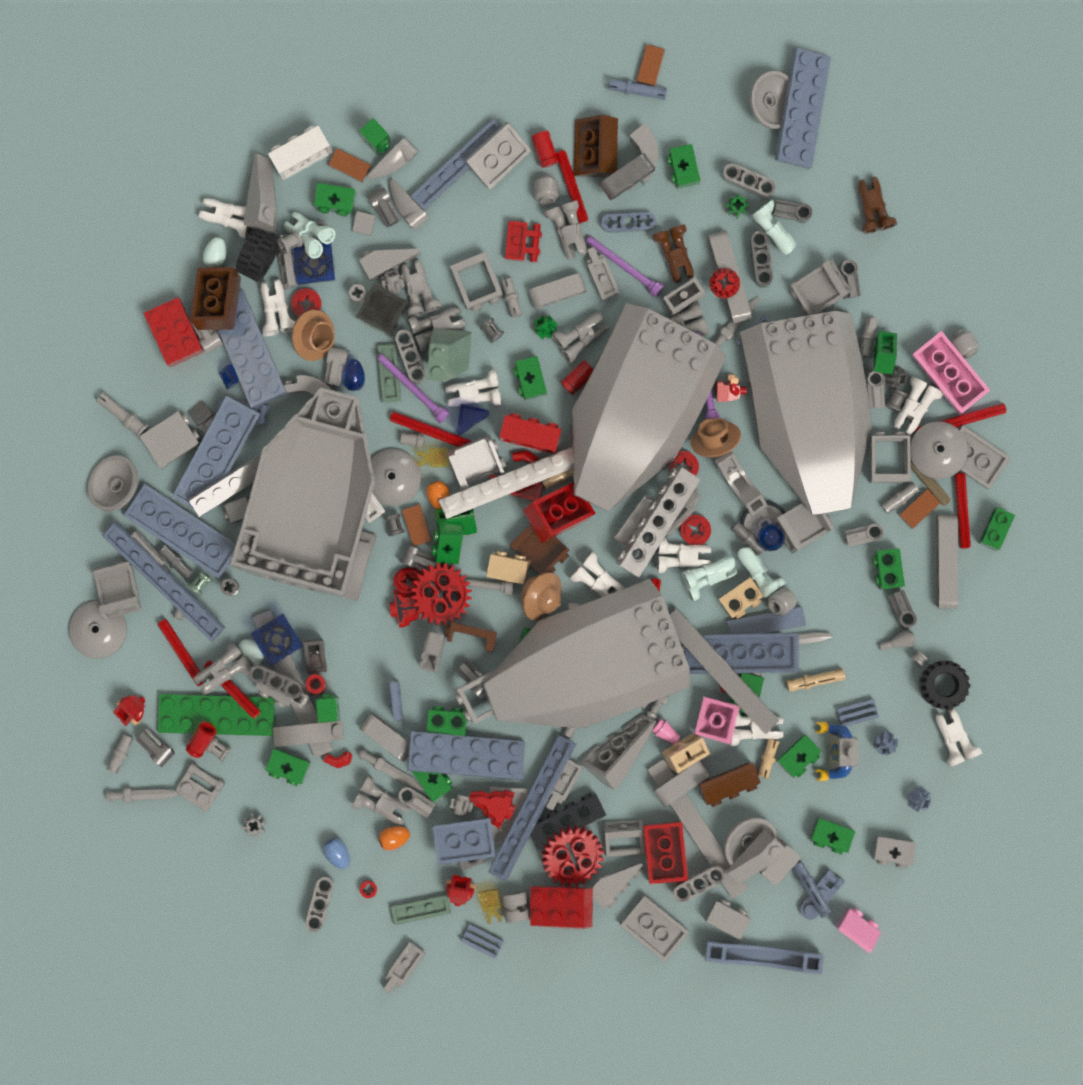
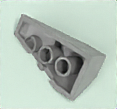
M255 153L244 225L255 230L260 229L276 237L278 212L272 160Z
M642 713L623 727V731L615 736L613 734L609 736V740L601 746L596 745L580 763L601 783L615 790L629 773L655 727L656 721Z

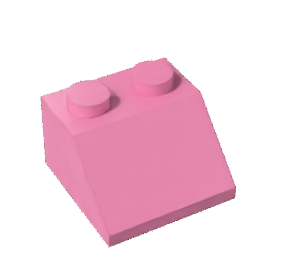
M704 697L695 734L731 744L740 706L719 699Z
M855 907L853 910L847 908L834 926L870 953L881 934L877 929L879 925L871 919L868 922L862 918L864 914Z

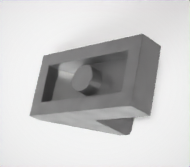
M201 401L188 412L196 425L206 434L215 417L211 410Z
M323 639L303 641L308 674L327 672L325 642Z

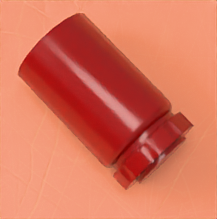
M543 131L532 135L531 138L540 167L548 168L559 163L550 132Z
M583 360L560 383L569 394L574 395L575 391H578L587 383L594 369Z
M311 675L306 680V688L314 695H321L327 689V682L320 675Z
M201 722L186 745V752L194 758H201L217 733L215 726L209 722Z

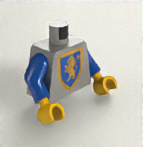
M825 721L816 722L815 724L821 726V730H815L817 734L829 732V772L827 770H815V772L821 773V777L815 780L827 781L828 778L838 779L847 777L852 768L858 765V739L852 736L846 726L828 725Z

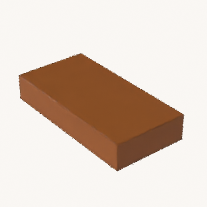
M646 45L637 78L638 83L655 86L665 49Z
M336 148L328 164L329 167L362 183L371 167L370 164Z
M926 489L899 516L913 529L940 502Z
M421 505L402 510L413 547L431 542Z

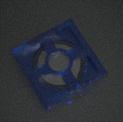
M321 243L323 252L316 259H312L306 254L305 245L293 248L297 285L336 281L332 243Z
M284 613L250 633L270 667L304 647Z

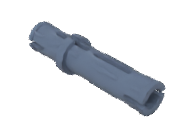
M611 78L609 84L610 91L624 92L625 95L630 93L665 100L667 88L634 83L632 80L623 81Z
M803 862L795 865L792 869L801 881V887L805 888L821 918L829 916L832 911L814 883V877L810 876Z

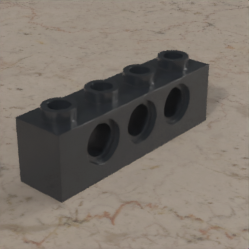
M590 792L581 797L582 801L576 804L572 801L564 805V810L560 812L554 810L546 814L547 818L542 821L538 818L530 834L537 850L544 847V844H550L547 838L554 839L553 832L559 835L560 828L565 832L567 831V826L574 830L575 825H577L580 829L606 816L597 795H592ZM581 806H586L589 809V813L584 817L580 816L577 812ZM565 814L569 815L572 819L569 825H563L560 822V818ZM546 823H551L554 826V831L550 834L543 831V826Z

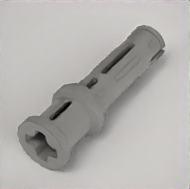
M105 392L100 396L106 401L99 397L97 398L96 402L122 421L124 428L134 432L137 435L136 438L141 439L139 436L149 430L150 426L148 424L145 425L138 420L137 415L129 414L106 395Z

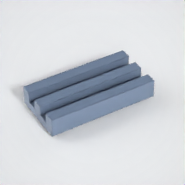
M874 699L836 709L840 724L846 727L879 718ZM871 704V708L842 715L843 711ZM873 711L874 715L844 723V719Z
M470 923L461 939V942L494 959L504 942ZM472 929L484 935L485 937L497 942L498 945L495 946L492 943L470 933V930ZM467 936L494 949V953L467 940Z

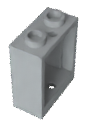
M486 252L450 266L468 311L472 309V312L482 309V305L486 303L492 305L501 301L500 298L503 297V293ZM485 263L496 292L470 302L459 273Z
M875 432L874 436L869 437L870 483L911 482L910 436H905V432H894V436H886V432ZM876 442H903V474H876Z
M497 668L455 689L457 692L454 694L459 705L463 704L466 710L463 714L468 722L471 721L473 724H476L494 715L493 710L490 709L476 717L464 691L486 681Z

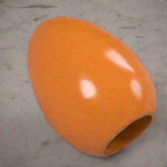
M438 480L426 487V495L431 505L435 509H441L439 500L450 496L446 484Z
M403 826L388 827L378 835L382 849L387 851L401 847L410 838L409 830Z

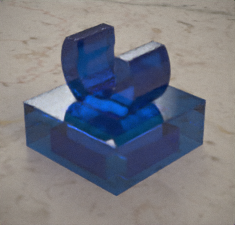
M232 364L219 372L227 390L235 387L240 382Z

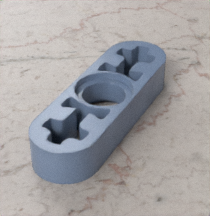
M650 212L607 214L601 220L602 229L609 233L649 231L656 225V217ZM626 217L634 220L632 227L624 226L623 220ZM636 217H640L639 221H644L646 217L653 220L650 226H646V223H640V227H636ZM609 218L612 222H618L617 218H621V228H617L618 224H613L612 228H608V225H604V222H607Z

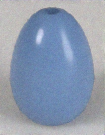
M333 838L324 844V855L333 866L339 869H345L349 866V852L341 840Z

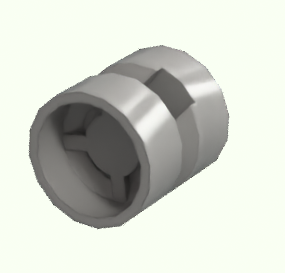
M525 891L501 896L503 907L507 909L504 912L506 923L530 919L529 908L525 906L528 903Z

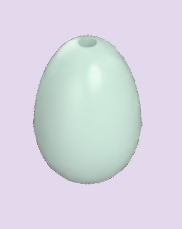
M215 237L207 244L203 252V262L209 268H219L226 259V244L222 238Z
M244 639L239 643V650L242 656H245L250 664L255 666L263 665L267 661L269 652L262 643L252 639Z

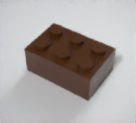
M234 267L197 268L190 321L197 330H234L241 276Z

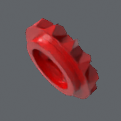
M720 268L713 272L709 286L715 296L724 299L730 298L738 292L740 278L735 271L729 268ZM725 276H727V281L730 285H726V288L722 290V283L718 281H723Z
M306 288L297 291L293 295L291 307L298 317L305 312L304 306L298 303L305 302L307 296L309 302L314 304V306H308L306 312L309 310L320 311L322 302L317 292Z
M686 451L678 452L675 459L668 464L670 472L673 468H676L675 464H682L684 459H686V465L692 469L685 470L695 476L699 470L697 458L692 453Z
M689 516L681 525V536L688 544L702 545L711 535V525L703 516ZM701 523L699 531L701 532V534H703V536L695 534L692 537H690L692 535V529L691 527H689V525L696 527Z
M411 567L400 569L394 576V586L403 595H413L410 589L416 586L412 584V581H418L415 576L416 574H423ZM407 577L411 581V586L406 583Z

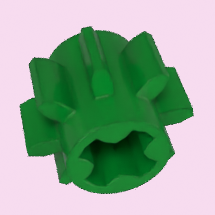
M737 193L736 198H728L731 204H726L725 208H730L729 216L733 213L738 219L739 214H747L744 208H749L750 204H745L746 196L740 198ZM736 202H739L741 206L739 210H736L734 206Z
M550 315L547 317L540 316L534 323L536 328L533 331L542 340L544 337L549 339L552 338L551 334L557 331L556 326L558 324Z

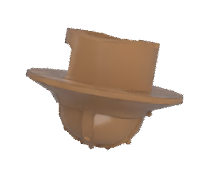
M309 310L304 312L293 326V348L298 356L305 360L317 361L328 354L329 349L335 342L333 323L329 316L322 311Z
M705 419L700 423L698 430L692 436L690 445L696 454L717 459L738 445L741 440V431L738 426L732 422H726L725 419Z
M545 572L538 577L533 576L529 578L526 582L520 599L523 602L525 616L529 619L539 621L561 606L562 584L556 574Z

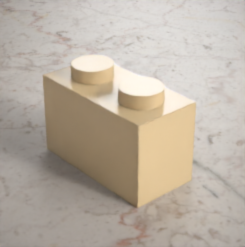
M496 550V553L490 554L486 577L519 584L527 582L531 560L526 559L525 555L515 554V556L507 555L508 552Z

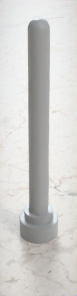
M440 576L439 583L446 584V578ZM473 579L463 580L464 582H470L467 587L501 590V593L510 596L513 594L514 582L502 581V583Z

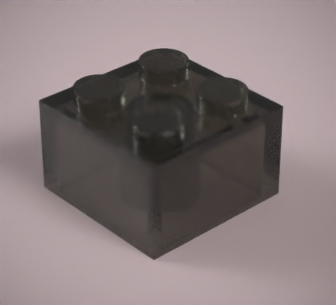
M373 284L356 315V319L391 338L409 304L408 301Z

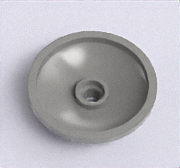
M769 71L761 74L754 81L750 91V107L754 117L760 124L770 129H779L781 127L789 80L786 74L779 71Z
M932 422L922 426L914 434L910 443V458L914 467L921 474L932 479H945L953 476L963 467L967 458L968 447L965 437L959 429L946 422ZM937 446H942L943 452H938Z
M386 449L378 452L371 458L375 477L372 493L379 503L387 506H398L407 503L416 495L421 484V471L418 463L410 454L399 449ZM394 473L395 479L390 480L388 475Z
M117 455L102 460L94 468L88 482V496L95 507L103 511H115L125 506L131 500L138 484V472L133 462Z
M92 601L82 605L73 614L69 624V635L72 644L81 654L90 658H105L113 655L121 648L127 635V624L124 616L104 619L99 610L100 601ZM94 626H98L99 631L97 633L93 632Z
M759 817L747 818L731 829L724 844L725 858L731 866L764 829L776 840L778 839L777 831L769 821Z

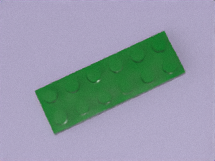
M159 694L158 733L194 734L201 722H209L215 726L216 734L273 736L275 699L272 697H248L261 712L259 716L253 719L231 696Z

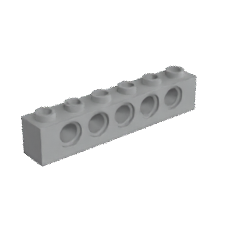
M676 466V468L669 472V479L666 484L659 488V495L656 500L649 504L647 514L637 524V530L627 539V546L617 555L616 564L634 576L640 577L701 480L682 467ZM679 483L680 490L675 493L673 490L674 485ZM669 499L670 506L664 509L663 503ZM655 516L660 517V522L657 525L653 524ZM649 532L650 538L644 542L643 535ZM638 548L640 553L638 557L633 558L632 552Z

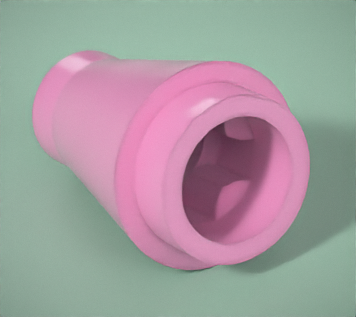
M661 718L656 721V725L652 730L655 736L673 745L681 737L666 720Z

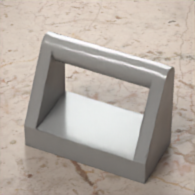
M642 819L604 822L606 857L645 854ZM640 837V847L610 849L609 839Z

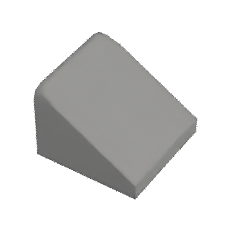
M357 211L353 232L371 236L376 217Z

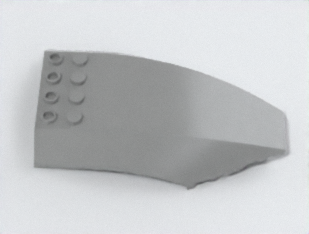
M625 303L589 380L572 408L574 495L609 512L675 459L695 424L725 361L726 355L715 343L649 308Z
M832 311L765 322L741 331L740 337L752 390L760 450L766 454L775 469H778L783 479L793 488L799 496L798 498L807 506L812 515L850 509L872 429L865 374L852 314Z
M320 388L308 400L305 406L291 418L286 426L276 434L274 439L262 449L231 566L251 575L324 595L344 596L375 483L358 397Z
M647 579L591 602L539 620L519 645L512 650L504 662L483 683L496 721L581 729L690 687V669L664 598L652 581Z

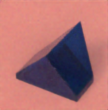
M460 404L456 431L458 436H461L490 416V412L486 409Z

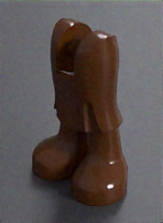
M871 178L872 190L867 191L865 180H858V192L862 202V212H864L865 223L861 226L862 233H874L879 228L880 231L895 227L897 221L894 217H889L887 214L878 178ZM873 211H877L879 227L874 218Z
M685 224L669 229L670 236L676 247L674 250H672L667 230L651 235L652 240L660 244L664 252L663 256L667 260L671 277L675 283L681 282L678 267L681 266L684 267L688 279L694 277V270L687 254V247H685L683 235L687 231Z

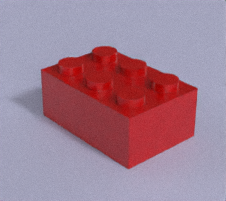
M179 297L144 313L165 362L170 368L205 352Z
M510 413L509 416L505 415L499 438L503 442L556 454L561 429L554 423L547 422V425L539 424L540 420L528 418L527 421L521 419V415Z
M574 482L532 502L523 509L541 543L586 522L596 514L589 502L574 495Z
M682 821L643 825L649 884L688 881Z
M545 885L530 887V926L578 929L593 927V888Z

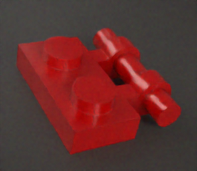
M509 221L505 260L524 261L525 254H529L530 262L537 263L541 250L539 249V241L542 238V232H540L541 224H533V231L527 230V222ZM526 237L532 238L531 248L526 247Z

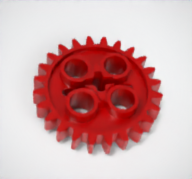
M436 563L435 569L432 565H428V571L421 569L423 575H415L418 581H412V584L416 587L410 589L414 596L409 598L415 600V603L411 606L418 607L415 613L422 612L421 619L428 617L427 623H431L434 620L435 625H439L440 620L442 625H447V620L450 624L451 622L454 623V618L460 620L459 613L466 614L463 608L470 607L466 600L472 599L470 596H467V593L472 592V590L466 588L470 582L463 581L466 575L459 576L460 569L454 572V565L447 569V563H443L442 567H440L439 563ZM440 576H444L446 578V584L444 586L440 585L439 583ZM431 580L434 582L436 588L430 583ZM426 587L431 589L432 594L429 598L424 595ZM439 591L444 592L441 598L438 597ZM452 591H455L458 595L455 602L450 598ZM446 601L450 603L451 608L448 607ZM438 602L443 606L441 613H438L435 609Z
M575 825L574 830L567 826V831L565 832L560 828L559 835L553 832L555 838H547L550 844H544L543 846L546 851L541 852L544 857L541 861L548 877H552L554 882L559 880L561 886L566 881L568 887H570L572 882L576 886H578V881H582L585 884V878L592 880L591 874H598L595 868L602 867L599 861H604L601 855L604 851L601 848L602 844L598 841L597 835L593 836L592 831L589 830L587 832L585 827H582L579 831L577 825ZM567 842L569 843L574 853L575 859L580 868L579 870H576V867L571 859L570 853L566 847ZM577 842H582L581 845L574 846ZM559 850H564L562 854H557ZM584 858H589L586 862H581ZM566 866H571L570 869L563 870Z

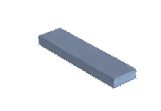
M803 607L793 608L783 616L771 612L727 621L729 635L764 634L806 625Z

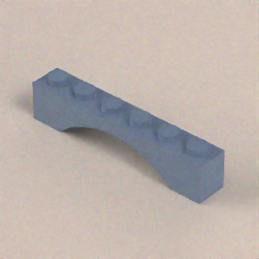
M706 940L704 960L706 962L764 966L822 975L824 955L819 952Z

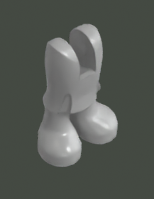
M572 201L561 207L544 212L547 219L554 220L556 223L557 233L561 237L565 255L569 260L575 258L572 243L576 244L581 256L587 254L586 243L577 218L578 201ZM564 213L566 214L570 224L568 226H566Z
M420 260L414 261L415 270L417 271L415 274L410 275L407 263L401 265V273L407 287V295L410 298L411 306L407 309V316L409 318L424 315L419 294H422L426 313H432L442 308L440 300L434 299L431 294V287L427 282L425 270Z
M698 300L691 303L688 310L668 318L692 332L698 331L702 335L710 334L704 317L687 325L684 323V321L703 316Z
M460 307L447 309L424 320H418L415 317L407 318L413 335L430 327L433 329L459 330L467 325L465 319L453 323L450 320L451 317L461 313ZM433 330L415 336V341L421 352L427 349Z
M600 312L592 314L567 333L555 331L551 334L557 346L562 348L560 352L569 364L576 360L577 354L584 347H588L592 341L608 331L607 323L600 324L592 329L594 325L603 319ZM576 338L579 340L576 343L568 346Z
M232 643L227 647V652L220 659H216L212 665L199 672L193 680L196 684H200L207 679L210 680L201 688L205 695L214 691L225 681L231 680L232 676L240 672L249 675L252 667L246 657L242 656L239 648ZM237 660V661H236L233 665H231L229 668H226V665H227V664H229V663L232 662V661Z
M368 775L360 791L378 798L377 802L358 792L351 808L358 810L361 807H365L393 823L402 825L404 819L393 813L395 808L397 807L399 810L409 813L411 808L403 804L399 799L389 795L386 790L382 791L374 784V779Z

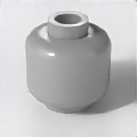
M542 175L534 182V196L541 204H553L558 199L559 187L555 178H552L550 175Z
M962 329L953 334L954 339L951 340V343L964 359L978 352L979 343L972 331L964 332Z
M779 588L768 598L769 609L779 616L786 615L796 605V597L788 588Z

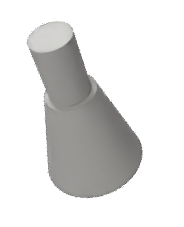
M907 628L891 640L880 643L882 651L892 647H914L913 643L916 642L913 631L909 632Z

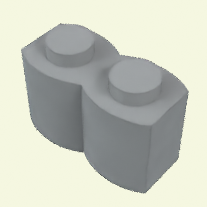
M429 632L426 636L420 662L422 670L434 673L438 671L445 643L444 635L439 632Z

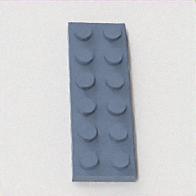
M800 48L794 49L775 161L806 169L812 168L831 57Z
M241 290L239 291L234 330L218 331L249 405L254 409L287 394V391L245 292Z
M226 395L172 497L192 507L188 500L189 498L226 476L260 413Z
M146 484L143 485L123 515L219 579L232 561L236 543Z
M799 633L702 635L736 673L799 672ZM685 647V657L689 665L690 674H710Z
M410 732L407 771L523 780L525 741Z

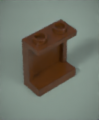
M531 524L510 544L518 554L525 555L526 559L531 560L530 566L539 575L545 572L553 573L556 570L554 566L558 562L562 564L569 557L567 553L570 550L556 537L541 543Z
M451 622V626L447 625L445 637H448V642L453 641L455 632L486 638L485 650L494 651L497 638L496 632Z

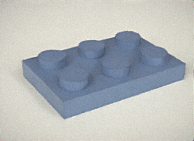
M491 818L433 826L438 865L496 857Z

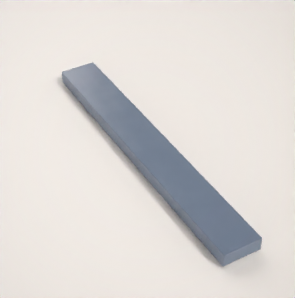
M116 521L110 525L102 536L213 642L226 627Z
M558 734L488 871L489 874L505 882L507 881L576 746L575 742Z

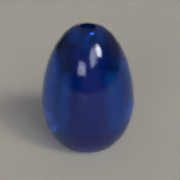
M357 359L347 361L343 370V384L350 391L362 389L365 383L364 369Z

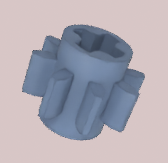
M884 731L880 735H876L874 748H878V753L890 755L892 752H896L898 739H894V734Z
M919 787L918 790L916 788L912 789L907 797L909 801L908 806L917 812L920 809H928L931 804V798L929 797L931 793L922 787Z

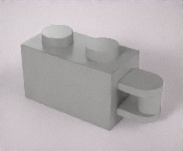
M275 676L272 679V685L274 687L281 685L280 677ZM260 684L255 686L259 690L258 694L265 698L271 696L276 699L274 703L283 708L286 705L289 707L294 703L304 709L310 699V696L303 693L301 699L297 702L294 700L295 698H289ZM292 684L289 688L292 695L299 693V687L296 684Z

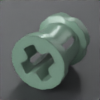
M199 570L197 577L187 586L201 596L203 589L213 580Z

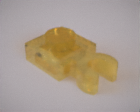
M448 447L430 448L429 454L421 451L417 452L416 456L424 457L423 462H418L417 466L421 467L430 463V468L450 467L447 451H449Z
M498 888L479 891L482 911H488V924H491L492 916H497L498 922H501L502 916L497 910L502 908Z

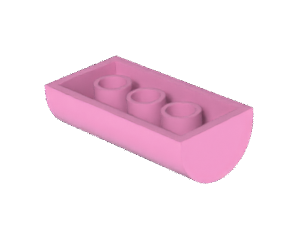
M942 331L911 355L959 414H962L990 391Z

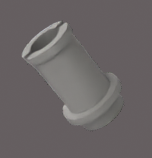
M402 432L400 444L417 446V448L424 447L425 436L421 433L416 435Z

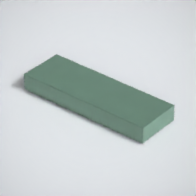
M377 345L378 355L383 354L398 368L397 345ZM379 362L382 403L401 401L400 380Z
M447 894L390 906L394 925L451 914Z

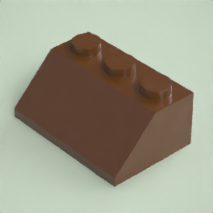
M597 115L575 119L574 176L608 177L617 171L618 118Z
M750 761L699 783L698 786L706 805L714 807L721 804V800L728 797L731 800L740 796L739 792L746 790L748 793L758 789L757 785L761 783L755 765Z

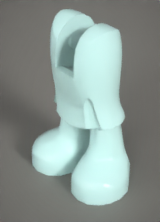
M771 200L754 212L751 217L771 237L779 251L787 255L795 249L796 242L781 223L774 220L771 213L775 208V203Z
M298 212L292 213L291 216L297 223L293 226L286 221L283 224L285 230L289 234L293 231L299 233L305 245V252L312 259L320 257L323 247L318 240L313 238V235L324 244H330L335 239L334 229L329 226H318L315 222L309 221Z
M750 547L742 548L738 551L737 556L740 562L750 572L752 580L756 581L764 598L769 597L777 589L787 584L783 578L773 580L767 574L768 569L760 557Z
M729 556L710 565H703L702 568L683 572L684 585L691 600L694 602L700 598L699 590L708 584L711 586L714 583L736 575L737 568L734 558Z

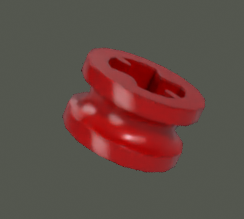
M370 880L364 881L360 886V894L368 899L375 896L377 893L376 884ZM366 884H371V887H374V891H371L370 895H367L366 891L363 892Z

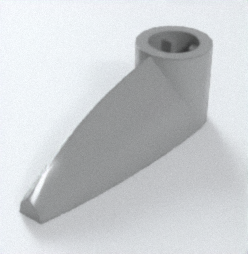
M405 137L367 176L370 179H375L391 174L411 161L419 150Z
M391 179L389 184L393 201L402 217L416 231L429 216Z

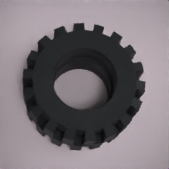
M260 229L253 231L239 253L236 271L259 282L266 275L276 257L279 248L277 238Z
M937 661L927 666V669L922 672V678L919 680L921 682L919 690L922 691L921 695L928 704L935 708L952 709L966 700L965 697L969 695L968 689L971 684L968 681L970 680L969 675H966V670L961 668V665L952 661ZM940 674H949L955 681V689L949 696H940L935 691L934 682Z

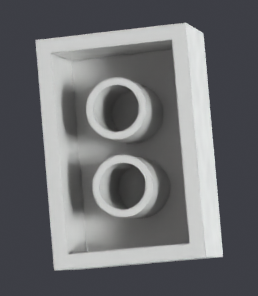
M311 126L304 130V134L299 137L295 135L287 140L288 143L283 146L277 145L273 147L268 155L282 180H285L333 152L320 127Z

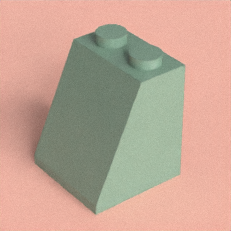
M433 329L429 348L427 380L447 382L469 369L472 332Z

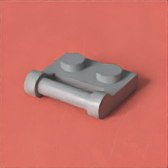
M192 763L175 791L179 792L181 797L208 812L224 787L225 782L222 780L218 781L197 768L198 765ZM194 774L215 787L214 791L212 792L192 780L191 776Z

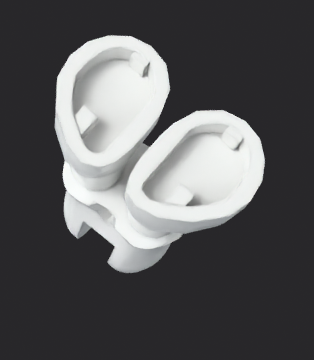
M210 198L203 199L202 204L204 206L216 209L215 214L199 211V218L221 224L224 227L234 228L243 239L249 237L251 227L244 225V220L233 218V214L245 218L246 206H235L233 203L227 204Z
M280 279L274 280V288L277 295L272 296L269 294L267 281L261 282L260 290L264 303V313L266 314V324L262 328L263 336L279 334L275 313H279L280 329L283 333L292 332L296 322L289 317L284 288Z
M496 370L489 371L487 377L480 380L474 379L470 382L454 383L446 386V393L459 392L460 394L459 398L447 400L448 406L457 407L470 403L479 404V402H492L495 406L502 405L499 388L479 393V389L499 387Z
M914 376L911 377L909 382L912 386L911 393L906 398L905 404L894 422V427L899 429L904 423L905 418L911 420L905 432L910 436L917 429L923 415L928 411L927 408L933 400L940 399L943 396L940 390L929 385L920 403L917 402L927 383Z
M664 538L657 548V554H678V558L657 556V573H665L667 568L670 567L702 568L703 565H710L711 560H698V553H711V547L706 545H684L682 543L680 545L670 544Z
M593 551L586 557L582 565L598 577L594 579L582 566H579L569 578L575 583L581 581L591 587L590 590L597 592L601 597L609 595L608 592L612 588L616 589L615 591L625 588L598 564V556Z
M954 708L948 709V714L952 721L949 725H947L942 713L935 715L937 725L949 750L950 756L947 760L949 767L964 762L965 759L968 760L983 754L980 747L972 746L967 737L968 734L965 732L960 717ZM955 742H960L964 757L960 753Z
M738 712L735 727L750 726V730L734 729L730 746L738 745L740 740L780 739L783 738L784 732L770 730L767 734H764L749 716H742ZM776 716L780 720L777 724H783V718Z

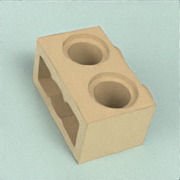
M750 577L722 596L718 601L730 618L736 617L738 619L746 613L745 609L750 605L754 608L762 602L760 598L763 595ZM746 589L754 591L755 596L753 599L749 600L745 597ZM733 599L739 603V608L736 611L729 608V602Z
M692 733L662 751V754L669 768L679 773L708 756L710 752L703 738Z

